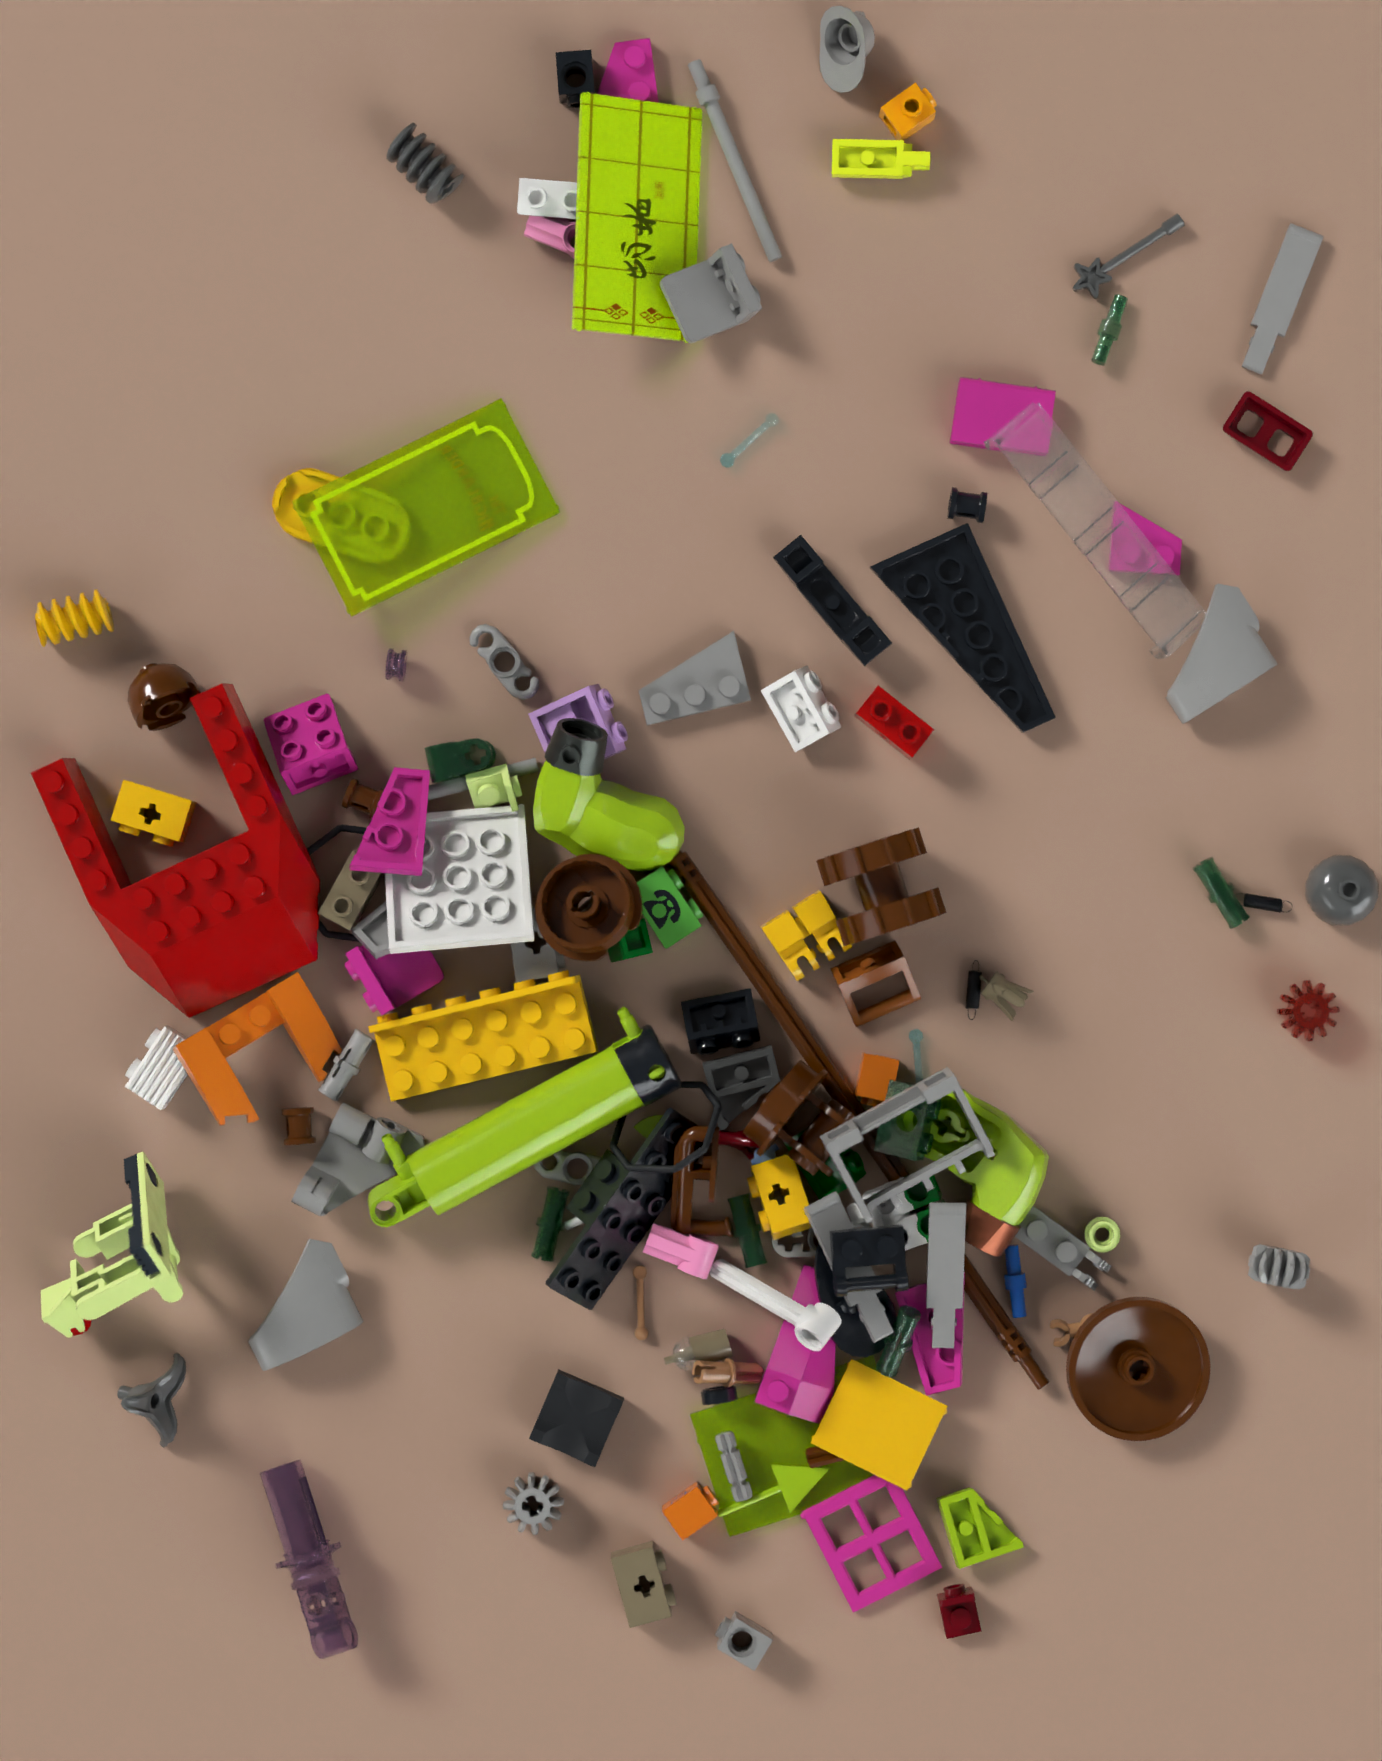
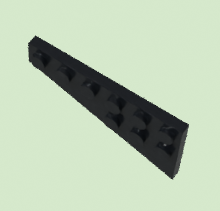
M968 523L870 566L872 572L1021 733L1056 718Z

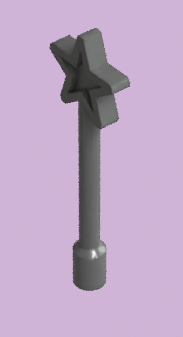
M1176 214L1162 223L1161 228L1100 266V258H1096L1090 267L1076 263L1074 269L1080 276V279L1073 286V291L1087 288L1094 299L1098 298L1099 285L1112 280V276L1107 275V272L1161 237L1171 235L1185 226L1181 216Z

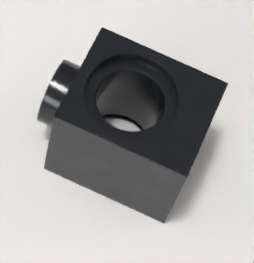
M591 50L556 52L560 103H567L568 107L578 108L580 107V94L595 96ZM573 73L582 74L586 78L584 84L579 87L569 86L566 80Z

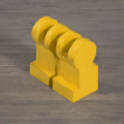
M820 890L792 906L797 915L796 918L793 919L790 912L786 910L760 926L797 982L805 977L797 964L799 957L804 956L814 971L820 968L815 959V951L813 948L809 949L803 940L807 936L813 935L817 942V950L822 954L824 953L829 962L835 959L833 952L827 944L829 938L835 937L844 952L852 948L851 944L843 945L836 924V916Z

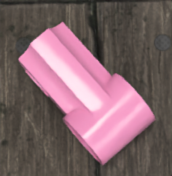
M529 216L524 232L525 237L565 252L574 259L575 248L570 246V242L573 236H575L576 222L566 218Z
M653 1223L643 1253L677 1265L679 1270L690 1275L707 1279L719 1245L699 1236L691 1234L687 1236L673 1229Z

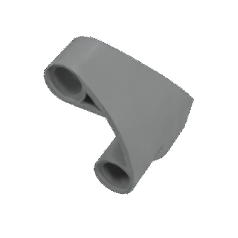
M1223 584L1215 585L1197 638L1180 673L1167 692L1166 699L1182 724L1277 665L1276 660L1258 634L1260 626L1258 618L1238 587Z
M343 1102L331 1123L327 1138L312 1166L302 1178L291 1202L318 1216H324L351 1198L397 1174L381 1140L385 1134H392L405 1156L425 1146L424 1138L417 1132L384 1117L376 1119Z
M308 1239L284 1290L263 1323L250 1337L248 1343L263 1371L309 1353L363 1323V1319L347 1289L349 1278L332 1243Z

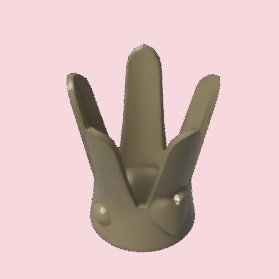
M997 971L990 980L981 975L979 976L981 980L987 983L981 995L987 1000H992L1011 1021H1013L1016 1012L1007 1001L1017 1007H1023L1025 1005L1024 1000L1028 998V995L1024 992L1033 993V990L1007 981L1005 976Z

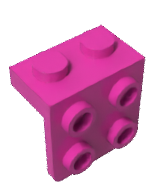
M362 945L345 953L349 961L345 962L344 965L355 982L360 979L367 992L362 995L373 1013L379 1010L381 1015H386L444 979V973L431 951L387 954L375 959Z

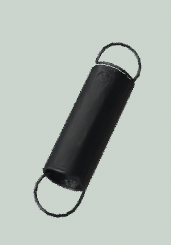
M1249 893L1244 894L1243 905H1240L1272 912H1283L1282 899Z
M972 964V970L968 972L966 1009H975L976 1015V1009H979L982 980L979 976H982V972L973 971Z

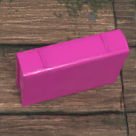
M960 377L950 444L1044 458L1048 450L1056 391L1038 388L1037 386L1028 387L981 380V378Z

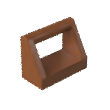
M896 940L830 968L855 1027H859L921 999L906 959ZM901 971L908 990L857 1012L850 993Z

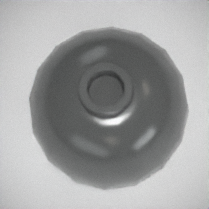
M1334 855L1322 860L1310 871L1305 883V897L1311 909L1320 920L1331 925H1351L1362 921L1374 909L1378 899L1379 884L1374 871L1364 861L1351 855Z

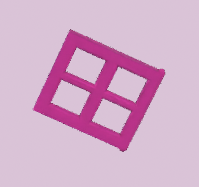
M875 1475L802 1511L800 1514L802 1519H806L853 1613L942 1568L904 1490ZM886 1486L901 1516L872 1530L858 1500ZM850 1505L864 1535L836 1548L821 1518ZM908 1530L923 1560L894 1573L880 1544ZM872 1549L886 1578L858 1592L844 1562Z

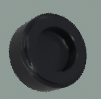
M734 1385L731 1387L716 1386L701 1391L703 1405L738 1400L736 1386Z

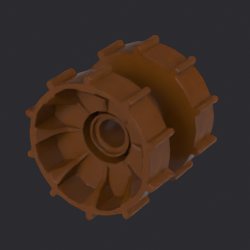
M919 827L816 860L824 886L854 877L865 909L863 912L836 920L844 946L947 913L939 887L909 896L898 862L927 853Z

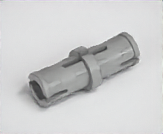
M355 1029L340 1056H335L333 1060L335 1064L318 1090L338 1102L353 1075L357 1076L361 1070L359 1065L375 1040L360 1030Z

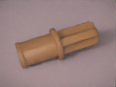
M725 1358L722 1362L697 1360L692 1369L693 1376L701 1375V1377L693 1379L695 1383H718L724 1387H731L733 1384H758L762 1381L763 1374L762 1366H759L757 1363L734 1362L730 1358Z

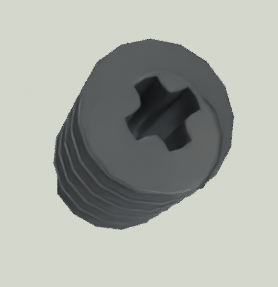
M411 123L391 143L386 155L387 160L391 163L397 162L396 169L400 173L407 172L406 180L408 182H417L416 190L421 194L426 193L425 198L428 203H436L446 198L459 186L464 178V174L453 178L451 175L456 166L450 164L443 168L441 165L446 155L442 153L434 158L432 154L436 149L435 143L423 147L422 144L427 135L421 133L414 137L412 134L417 125L416 123Z

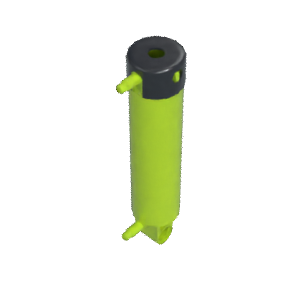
M622 1007L617 1011V1014L627 1034L626 1036L613 1042L610 1047L405 1156L392 1134H385L381 1140L398 1175L376 1186L369 1193L368 1207L371 1220L380 1227H390L429 1206L432 1207L437 1215H441L644 1105L648 1106L681 1088V1079L653 1027L647 1024L640 1028L628 1008ZM382 1201H390L394 1204L392 1208L386 1211L376 1208L377 1204Z

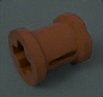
M352 778L341 806L346 809L352 807L367 813L369 818L372 819L384 790L376 791L359 784L357 779Z
M314 1107L281 1109L282 1115L286 1116L287 1138L284 1139V1145L316 1143V1137L312 1136L311 1114L314 1113Z

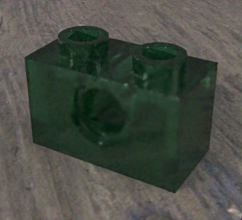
M890 1080L885 1101L915 1084L901 1080ZM938 1099L931 1104L924 1101L880 1125L874 1151L914 1161L924 1160L925 1155H929L932 1149L934 1135L930 1133L933 1119L936 1120L940 1114L942 1100ZM908 1111H912L917 1117V1125L912 1131L906 1129L903 1123V1118Z

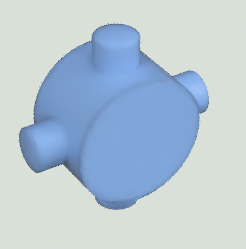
M773 1144L761 1157L756 1154L759 1149L756 1148L754 1159L751 1160L752 1165L774 1159L776 1157L775 1152L779 1150L777 1144Z

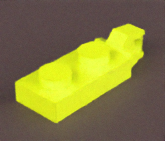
M833 139L832 177L903 179V177H911L912 170H930L931 152L912 151V144L904 143V140Z

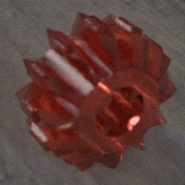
M1310 980L1303 981L1302 991L1296 984H1291L1289 989L1294 997L1292 998L1285 994L1280 996V1000L1287 1003L1288 1007L1277 1009V1014L1288 1015L1289 1017L1281 1023V1027L1287 1029L1294 1025L1291 1036L1298 1038L1304 1031L1306 1041H1313L1314 1030L1320 1037L1327 1036V1031L1323 1024L1335 1027L1337 1022L1328 1016L1329 1013H1339L1340 1011L1337 1006H1328V1003L1335 999V994L1330 992L1322 996L1325 985L1318 983L1313 989ZM1313 1003L1314 1006L1311 1009L1316 1010L1313 1017L1307 1016L1304 1019L1302 1015L1305 1012H1301L1302 1005Z

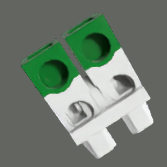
M909 1175L864 1192L862 1199L869 1198ZM935 1175L929 1177L934 1186V1189L929 1192L926 1190L923 1182H920L897 1195L902 1204L901 1207L896 1209L891 1199L870 1211L874 1227L900 1224L904 1227L905 1251L928 1243L929 1206L913 1212L910 1211L928 1205L929 1202L945 1203V1200L941 1199L942 1193ZM855 1202L847 1207V1212L853 1226L865 1222Z

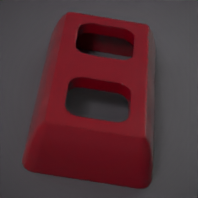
M1246 391L1242 395L1223 425L1224 433L1284 471L1292 470L1313 437V432L1250 391ZM1246 411H1251L1263 420L1262 426L1254 437L1247 436L1237 428L1239 421ZM1276 430H1281L1293 439V443L1285 456H1279L1267 447L1269 440Z

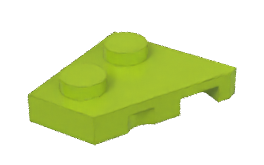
M968 1487L936 1498L957 1568L961 1569L1024 1548L1023 1542L1009 1530L1002 1519L985 1504V1501L973 1488Z

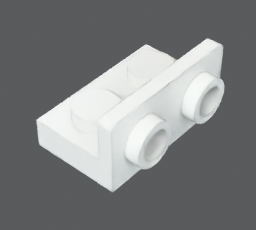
M519 178L517 213L520 215L576 219L577 183Z
M808 666L789 673L761 690L795 753L841 728L837 709L832 703L827 701L821 690L822 684L819 677Z

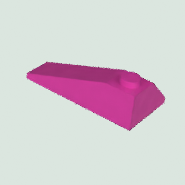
M803 1265L791 1298L804 1307H807L809 1304L815 1305L820 1303L815 1282V1269L807 1265ZM783 1320L756 1394L755 1402L788 1415L820 1424L834 1393L836 1344L830 1338L821 1351H812L803 1346L796 1338L794 1332L795 1325Z

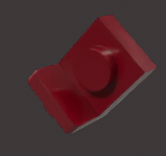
M954 1584L943 1588L944 1593L937 1594L946 1638L981 1632L975 1603L976 1599L972 1587L965 1588L964 1584Z

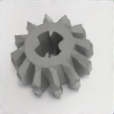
M1259 1244L1253 1247L1252 1255L1249 1257L1248 1275L1254 1281L1284 1288L1301 1289L1305 1287L1306 1280L1309 1279L1311 1269L1309 1268L1310 1258L1306 1254L1294 1250Z
M529 1472L528 1484H525L523 1479L518 1476L514 1480L518 1490L507 1487L505 1494L513 1500L503 1502V1509L515 1510L509 1514L507 1521L508 1523H513L520 1519L521 1522L517 1529L519 1532L522 1533L525 1530L526 1524H531L532 1534L537 1535L539 1531L538 1523H541L544 1529L549 1531L552 1529V1523L548 1517L555 1520L561 1518V1512L553 1507L562 1506L564 1498L552 1497L560 1489L558 1484H554L548 1489L545 1487L549 1476L543 1475L539 1484L535 1483V1473ZM529 1496H535L536 1501L542 1502L543 1506L539 1504L537 1511H531L530 1505H524L523 1501L528 1502Z

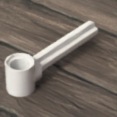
M724 1259L716 1260L711 1267V1277L795 1325L794 1332L796 1338L803 1346L812 1351H821L842 1323L840 1315L829 1305L816 1303L815 1305L809 1304L807 1307H804Z

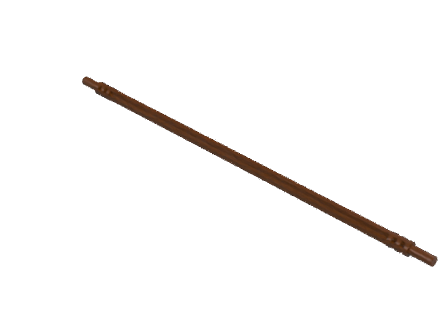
M679 850L677 856L668 864L673 868L684 887L809 1067L818 1074L823 1069L828 1072L821 1084L829 1096L855 1117L866 1111L688 853L686 851L682 853ZM877 1127L863 1134L864 1140L861 1142L889 1182L909 1175V1172ZM928 1204V1205H925V1206H922V1207H920V1208L914 1209V1210H912V1211H910V1212H913V1211H915V1210H918V1209H921V1208H923V1207L929 1206V1204ZM964 1255L965 1292L1012 1360L1019 1362L1038 1390L1049 1383V1380L1031 1356L1030 1352L1032 1349L968 1257Z

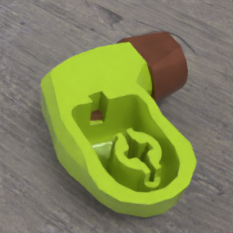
M962 1089L994 1149L995 1156L988 1159L983 1150H980L961 1160L966 1169L962 1174L958 1173L954 1164L947 1168L964 1182L972 1185V1198H968L966 1202L965 1242L985 1253L1001 1257L1020 1230V1223L1036 1201L1046 1177L1049 1156L1047 1151L1010 1115ZM953 1092L931 1104L924 1101L905 1111L903 1123L906 1141L917 1154L930 1160L937 1161L977 1139Z

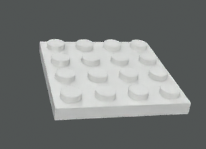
M524 804L518 805L519 810L512 812L509 805L427 813L422 876L385 873L390 954L535 941Z

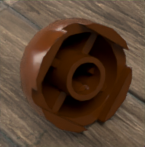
M151 663L144 666L132 681L128 690L127 701L137 726L142 729V725H147L149 731H157L169 728L186 719V715L182 712L188 710L191 706L193 707L190 698L200 694L201 691L190 673L176 664Z

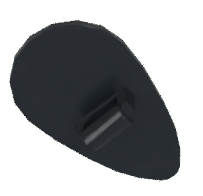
M819 1243L814 1261L815 1282L819 1302L832 1307L842 1320L841 1325L832 1335V1340L840 1350L851 1356L868 1357L879 1353L889 1344L896 1329L897 1316L892 1301L884 1289L876 1293L880 1303L885 1308L884 1312L893 1329V1333L874 1343L864 1322L859 1317L860 1313L856 1305L850 1307L845 1297H835L832 1269Z

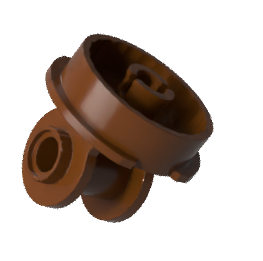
M598 854L578 855L558 864L545 877L536 897V922L545 941L559 954L577 961L601 960L607 955L608 948L620 941L628 930H635L640 924L643 909L642 895L633 875L618 861ZM590 897L578 908L579 902L582 899Z
M800 1060L780 1083L778 1082L760 1104L759 1110L743 1131L744 1135L760 1147L756 1154L761 1157L780 1138L792 1148L787 1155L812 1176L818 1170L828 1177L833 1174L834 1171L825 1164L830 1155L820 1136L853 1119L855 1116L834 1099H831L826 1104L814 1095L828 1074L825 1069L818 1074ZM807 1102H810L820 1112L796 1141L784 1131L786 1124L801 1105L804 1106Z

